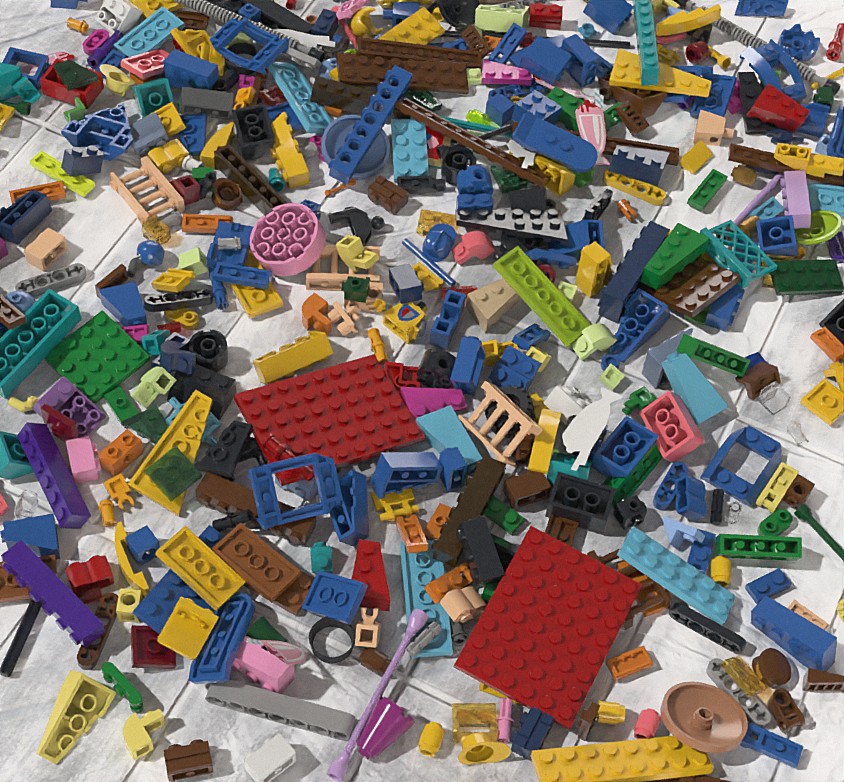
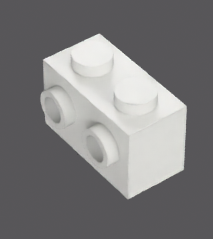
M279 733L275 737L271 736L266 739L263 746L258 750L250 751L245 757L244 768L255 782H270L297 761L296 752Z

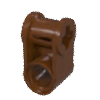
M783 688L776 689L767 701V706L775 718L779 729L783 733H787L795 726L801 727L805 725L804 715L797 707L789 691ZM775 698L780 699L783 704L778 703Z

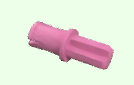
M510 698L501 699L500 713L496 719L498 723L496 741L501 743H508L511 738V725L514 723V720L512 719L513 702Z

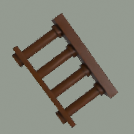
M619 549L604 556H598L595 550L587 553V556L604 565L620 558L617 556ZM628 565L618 570V572L627 576L638 569ZM647 575V579L638 582L642 584L639 591L652 585L657 596L630 608L623 622L625 630L633 627V618H635L636 614L662 603L666 611L670 609L672 597L667 589L664 590L660 584Z

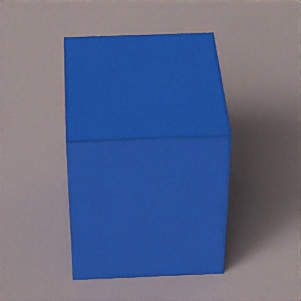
M497 93L486 102L485 117L502 127L511 120L515 103Z
M147 525L125 537L127 549L139 567L157 557L155 553L160 548L159 541Z

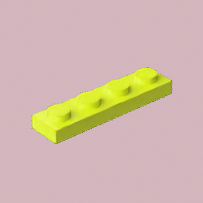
M42 150L30 160L32 167L56 181H63L65 187L82 197L95 188V182L84 175L70 177L61 168L62 162Z

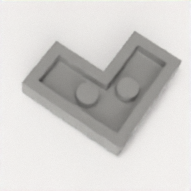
M290 47L286 51V54L290 56V60L294 61L298 66L303 68L306 66L312 70L315 67L320 70L322 63L318 59Z

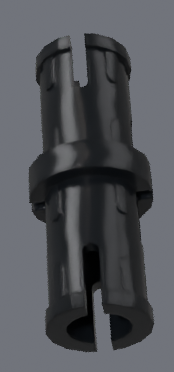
M213 172L207 173L199 183L200 200L205 199L207 193L213 189V184L217 179Z
M250 509L239 513H230L224 518L213 520L212 527L218 532L234 529L240 522L242 524L253 522L254 516Z

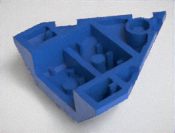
M124 103L118 104L117 108H106L86 115L85 119L80 121L75 119L69 121L61 130V134L73 147L96 146L104 154L103 160L111 161L126 152L133 143Z

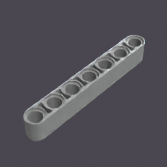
M233 680L211 683L205 697L209 703L343 741L350 739L356 722V717L348 712Z

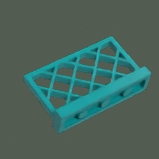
M732 220L709 230L706 227L700 230L701 234L710 238L706 253L719 266L740 274L741 281L737 284L742 289L748 287L750 282L776 270L778 267ZM730 227L734 233L724 231V229ZM713 234L721 235V239L716 238ZM724 236L733 238V242L724 240ZM736 239L743 240L745 244L737 243ZM724 245L732 247V250H728ZM735 248L744 249L745 253L736 252ZM748 251L755 252L757 256L748 254ZM736 257L743 258L744 262H740ZM747 259L757 261V264H749L747 263ZM760 262L766 263L769 267L760 266ZM748 269L756 270V273L752 274Z

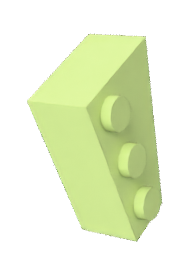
M479 5L475 13V26L480 31L492 30L499 34L507 32L513 23L526 29L529 21L530 6H525L524 9H515V6H510L507 9L500 8V5Z

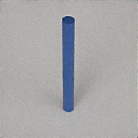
M407 238L402 241L406 248L451 287L455 285L456 281Z

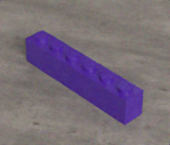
M27 422L17 437L60 528L81 529L91 517V514L47 424Z
M22 540L1 555L3 569L9 575L12 573L16 577L15 580L21 588L26 587L29 590V596L35 602L39 601L43 605L42 609L48 616L53 615L57 619L55 620L56 624L61 630L64 631L66 629L70 633L69 637L76 645L80 643L85 649L105 633L103 623Z

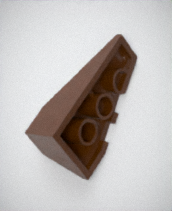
M611 75L598 78V82L603 87L609 88L611 95L619 103L629 101L645 119L654 115L667 97V92L609 85Z

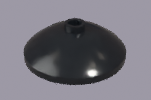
M438 0L440 13L451 26L465 30L471 24L475 25L476 8L480 5L479 0Z

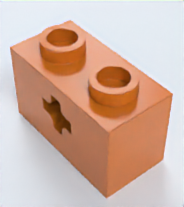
M126 429L98 454L101 468L113 477L119 475L143 454L142 441Z

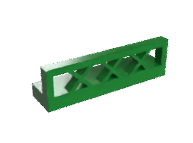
M655 443L628 477H608L602 485L616 488L612 502L614 509L616 504L622 499L630 498L663 458Z

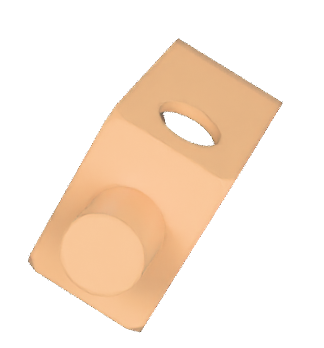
M700 110L693 144H697L702 140L706 145L719 146L722 137L732 139L734 129L725 128L726 119L724 117Z

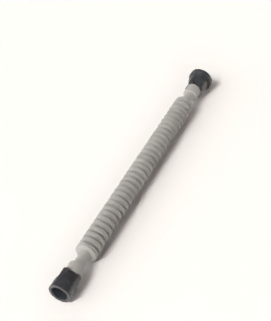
M175 0L176 3L223 23H227L230 19L237 18L240 21L244 18L204 0ZM248 19L262 30L278 35L280 39L288 38V47L316 58L321 63L323 62L325 51L313 46L312 48L302 46L299 40Z
M673 0L681 8L688 9L689 11L699 8L692 0ZM702 6V7H701L704 11L707 10V9H709V8H706L705 6ZM721 15L720 19L711 23L712 26L729 36L731 35V37L748 45V47L757 48L768 44L766 41ZM790 56L802 78L807 79L809 82L814 80L821 87H832L833 96L838 93L841 84L830 78L818 76L815 69Z

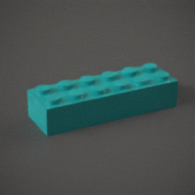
M48 289L24 314L27 323L8 330L0 338V396L5 399L82 320L79 307L51 289Z

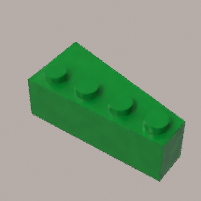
M555 87L547 95V98L555 101L562 107L558 122L564 123L567 130L579 132L575 111L584 101ZM603 112L607 134L610 129L612 116Z
M677 223L644 267L641 282L658 290L672 279L673 275L677 272L680 273L686 265L693 263L699 255L706 253L710 238Z

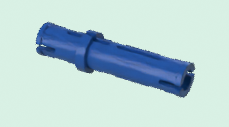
M208 267L213 288L212 292L214 293L213 297L216 299L217 308L223 310L222 304H224V308L227 309L229 304L226 298V288L223 286V282L213 280L215 268Z

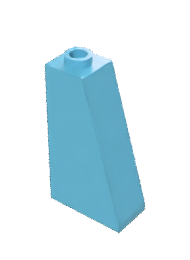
M674 352L667 356V360L661 362L674 393L681 397L695 424L702 423L728 407L686 353L678 354Z
M451 405L416 418L417 425L426 436L425 440L438 453L446 448L458 447L462 457H464L463 460L467 463L465 476L475 473L473 471L477 461L482 460V457Z

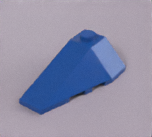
M639 288L626 304L625 313L621 317L618 331L614 335L617 341L610 346L608 354L617 356L622 363L656 334L671 316L668 305Z

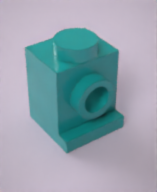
M157 330L142 336L141 340L144 351L148 355H160V346L170 336V330Z

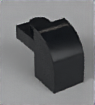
M712 24L686 31V34L691 36L690 44L696 41H703L708 44L712 32Z

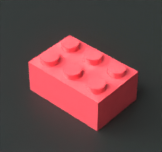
M670 390L639 412L647 428L659 435L655 443L663 458L672 463L678 462L706 442L681 397Z

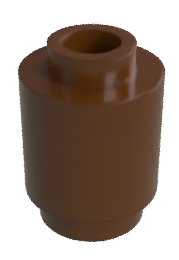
M374 647L364 648L359 657L362 660L360 665L377 675L381 674L383 676L391 662L388 659L389 656Z

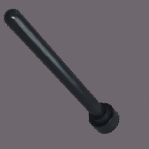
M512 125L500 127L477 137L484 141L512 131ZM456 143L451 146L441 145L436 147L439 159L442 160V155L447 149L450 148L452 150L456 146L461 145Z

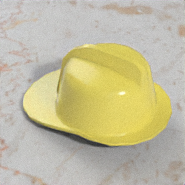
M103 64L99 67L100 71L106 76L107 88L120 97L125 95L130 85L135 84L133 79L115 66Z

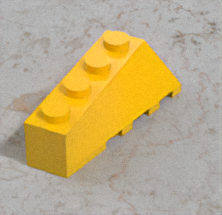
M282 112L271 123L276 143L270 148V154L272 159L275 158L276 167L279 171L281 170V176L284 178L289 189L309 184V171L302 153L299 152L297 140L293 138L292 127L290 124L287 125L286 112Z
M536 152L533 165L530 166L551 176L549 183L545 187L557 196H563L574 186L576 175L559 164V162ZM519 157L518 159L524 162L525 157Z
M312 330L308 332V336H300L294 339L296 343L280 346L279 352H276V350L270 351L253 360L252 362L260 382L272 384L277 382L278 378L282 376L289 377L295 374V371L300 368L304 370L311 367L313 362L327 360L328 356L333 354L326 333Z

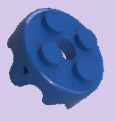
M795 24L791 29H784L777 44L788 55L803 62L812 59L816 55L820 37L815 38L811 30L803 32L801 25Z

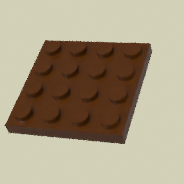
M697 257L693 263H689L680 273L677 272L673 275V278L658 290L644 283L640 284L638 288L668 305L669 308L693 318L741 281L740 274Z

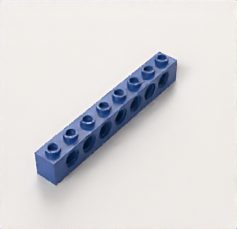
M394 65L392 70L387 71L384 83L380 82L377 94L371 96L369 100L370 105L368 108L365 107L363 109L360 121L356 120L353 132L347 134L344 141L346 143L344 146L341 145L336 153L337 157L335 159L332 158L328 165V168H330L329 176L348 185L394 111L396 101L402 98L409 87L412 73Z

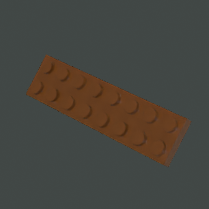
M337 52L336 54L338 82L349 85L378 87L380 82L384 83L387 71L392 70L394 65L413 74L411 83L407 88L408 90L468 94L469 92L465 63L373 57Z

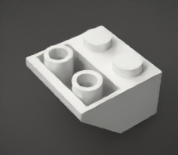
M105 0L95 20L112 33L119 30L118 36L121 32L124 33L134 27L143 11L129 0Z
M557 385L544 401V404L550 410L562 412L560 420L569 426L570 421L586 406L591 404L592 401L585 399L582 396V391L575 386Z

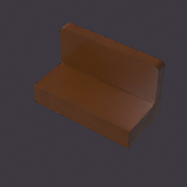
M760 362L747 370L744 377H735L736 382L746 386L747 395L750 399L757 398L781 383L778 367L765 362Z

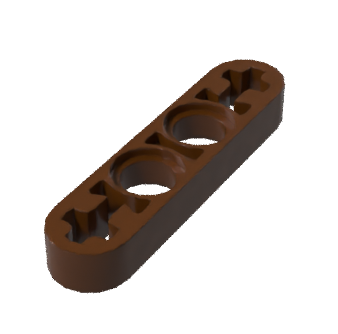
M109 592L103 595L94 614L98 619L105 617L109 620L104 625L105 633L100 636L101 641L95 645L90 644L85 649L81 645L78 651L77 662L83 670H90L96 666L115 622L119 597L115 593ZM111 600H114V604L110 605L109 612H107V603H110ZM89 650H91V660H87V662L85 663L83 661V658H87Z

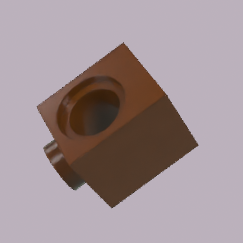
M797 474L787 489L783 501L789 506L798 509L810 496L815 483Z

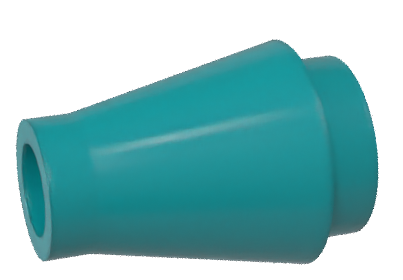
M277 168L269 169L268 184L276 192L282 191L286 184L284 178Z

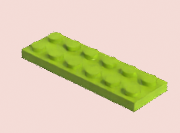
M519 246L492 265L566 347L583 335L581 331L591 326Z

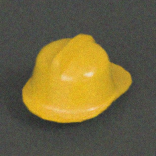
M473 733L461 738L462 751L458 755V760L465 765L494 763L509 757L511 750L507 744L493 742L485 733Z

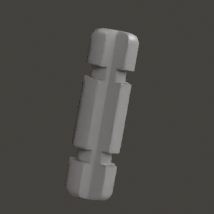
M432 622L428 629H425L414 639L415 642H411L407 646V652L411 656H416L420 649L422 650L434 639V636L441 632V626L437 622Z

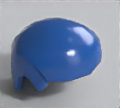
M147 240L138 245L137 256L141 255L143 263L154 266L162 264L165 252L158 242Z

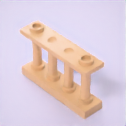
M147 156L141 158L139 170L120 179L114 172L110 173L111 181L109 183L111 188L119 193L137 215L139 222L144 224L147 229L151 228L150 218L170 208L175 209L180 214L185 212L184 199ZM143 175L149 178V180L129 190L124 186V184ZM152 186L159 190L138 201L133 196ZM161 197L166 198L168 201L147 212L142 207Z
M325 245L319 259L312 264V273H306V290L341 291L343 280L347 281L348 276L363 279L370 277V282L380 283V275H374V264L367 269V274H356V271L350 268L349 274H338V260L342 259L336 245ZM363 246L364 250L377 253L378 261H380V247ZM320 259L331 260L330 273H319Z
M485 381L481 387L486 391V397L469 419L462 415H459L458 418L463 422L462 425L467 431H472L497 456L496 460L514 467L516 463L510 458V455L527 434L533 433L539 436L543 429L497 386ZM492 401H497V408L480 429L475 424ZM507 411L509 419L491 440L486 434L501 414ZM519 422L521 424L520 431L507 448L502 451L498 447L499 443L512 426Z

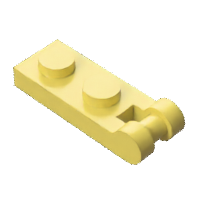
M781 462L755 504L760 507L764 506L768 508L769 512L773 513L799 471ZM767 496H769V497H771L772 499H774L773 502H771V501H769L768 499H766Z

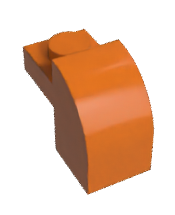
M315 292L303 302L302 324L307 331L314 327L316 331L325 332L328 336L332 332V321L326 317L328 314V302Z

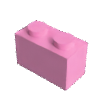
M90 436L67 440L66 445L75 483L99 479L97 471H101L99 459L94 458V455L98 453L96 444L91 443Z

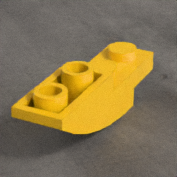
M777 143L774 158L795 170H805L807 174L824 178L825 173L843 175L844 158L811 153L812 148Z

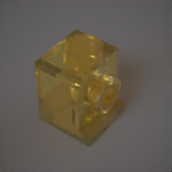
M156 215L142 224L143 237L147 240H153L162 245L171 238L170 228L158 220Z

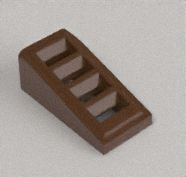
M471 24L461 33L472 51H479L485 47L480 51L482 59L492 51L482 32L474 24Z
M629 101L615 108L632 136L637 135L650 126L647 120Z
M808 668L803 677L802 690L844 691V676Z

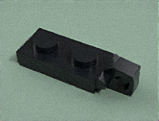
M432 175L397 177V186L406 190L409 194L435 193L445 191L446 189L445 179L432 178Z

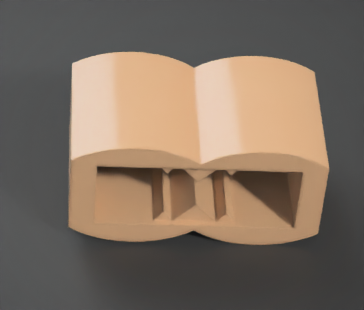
M468 586L461 590H452L440 601L442 607L455 623H464L474 618L476 620L479 619L487 606V603L474 586Z

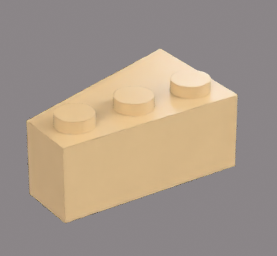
M502 278L467 294L466 309L486 333L494 323L500 320V317L505 312L510 311L521 300V297Z

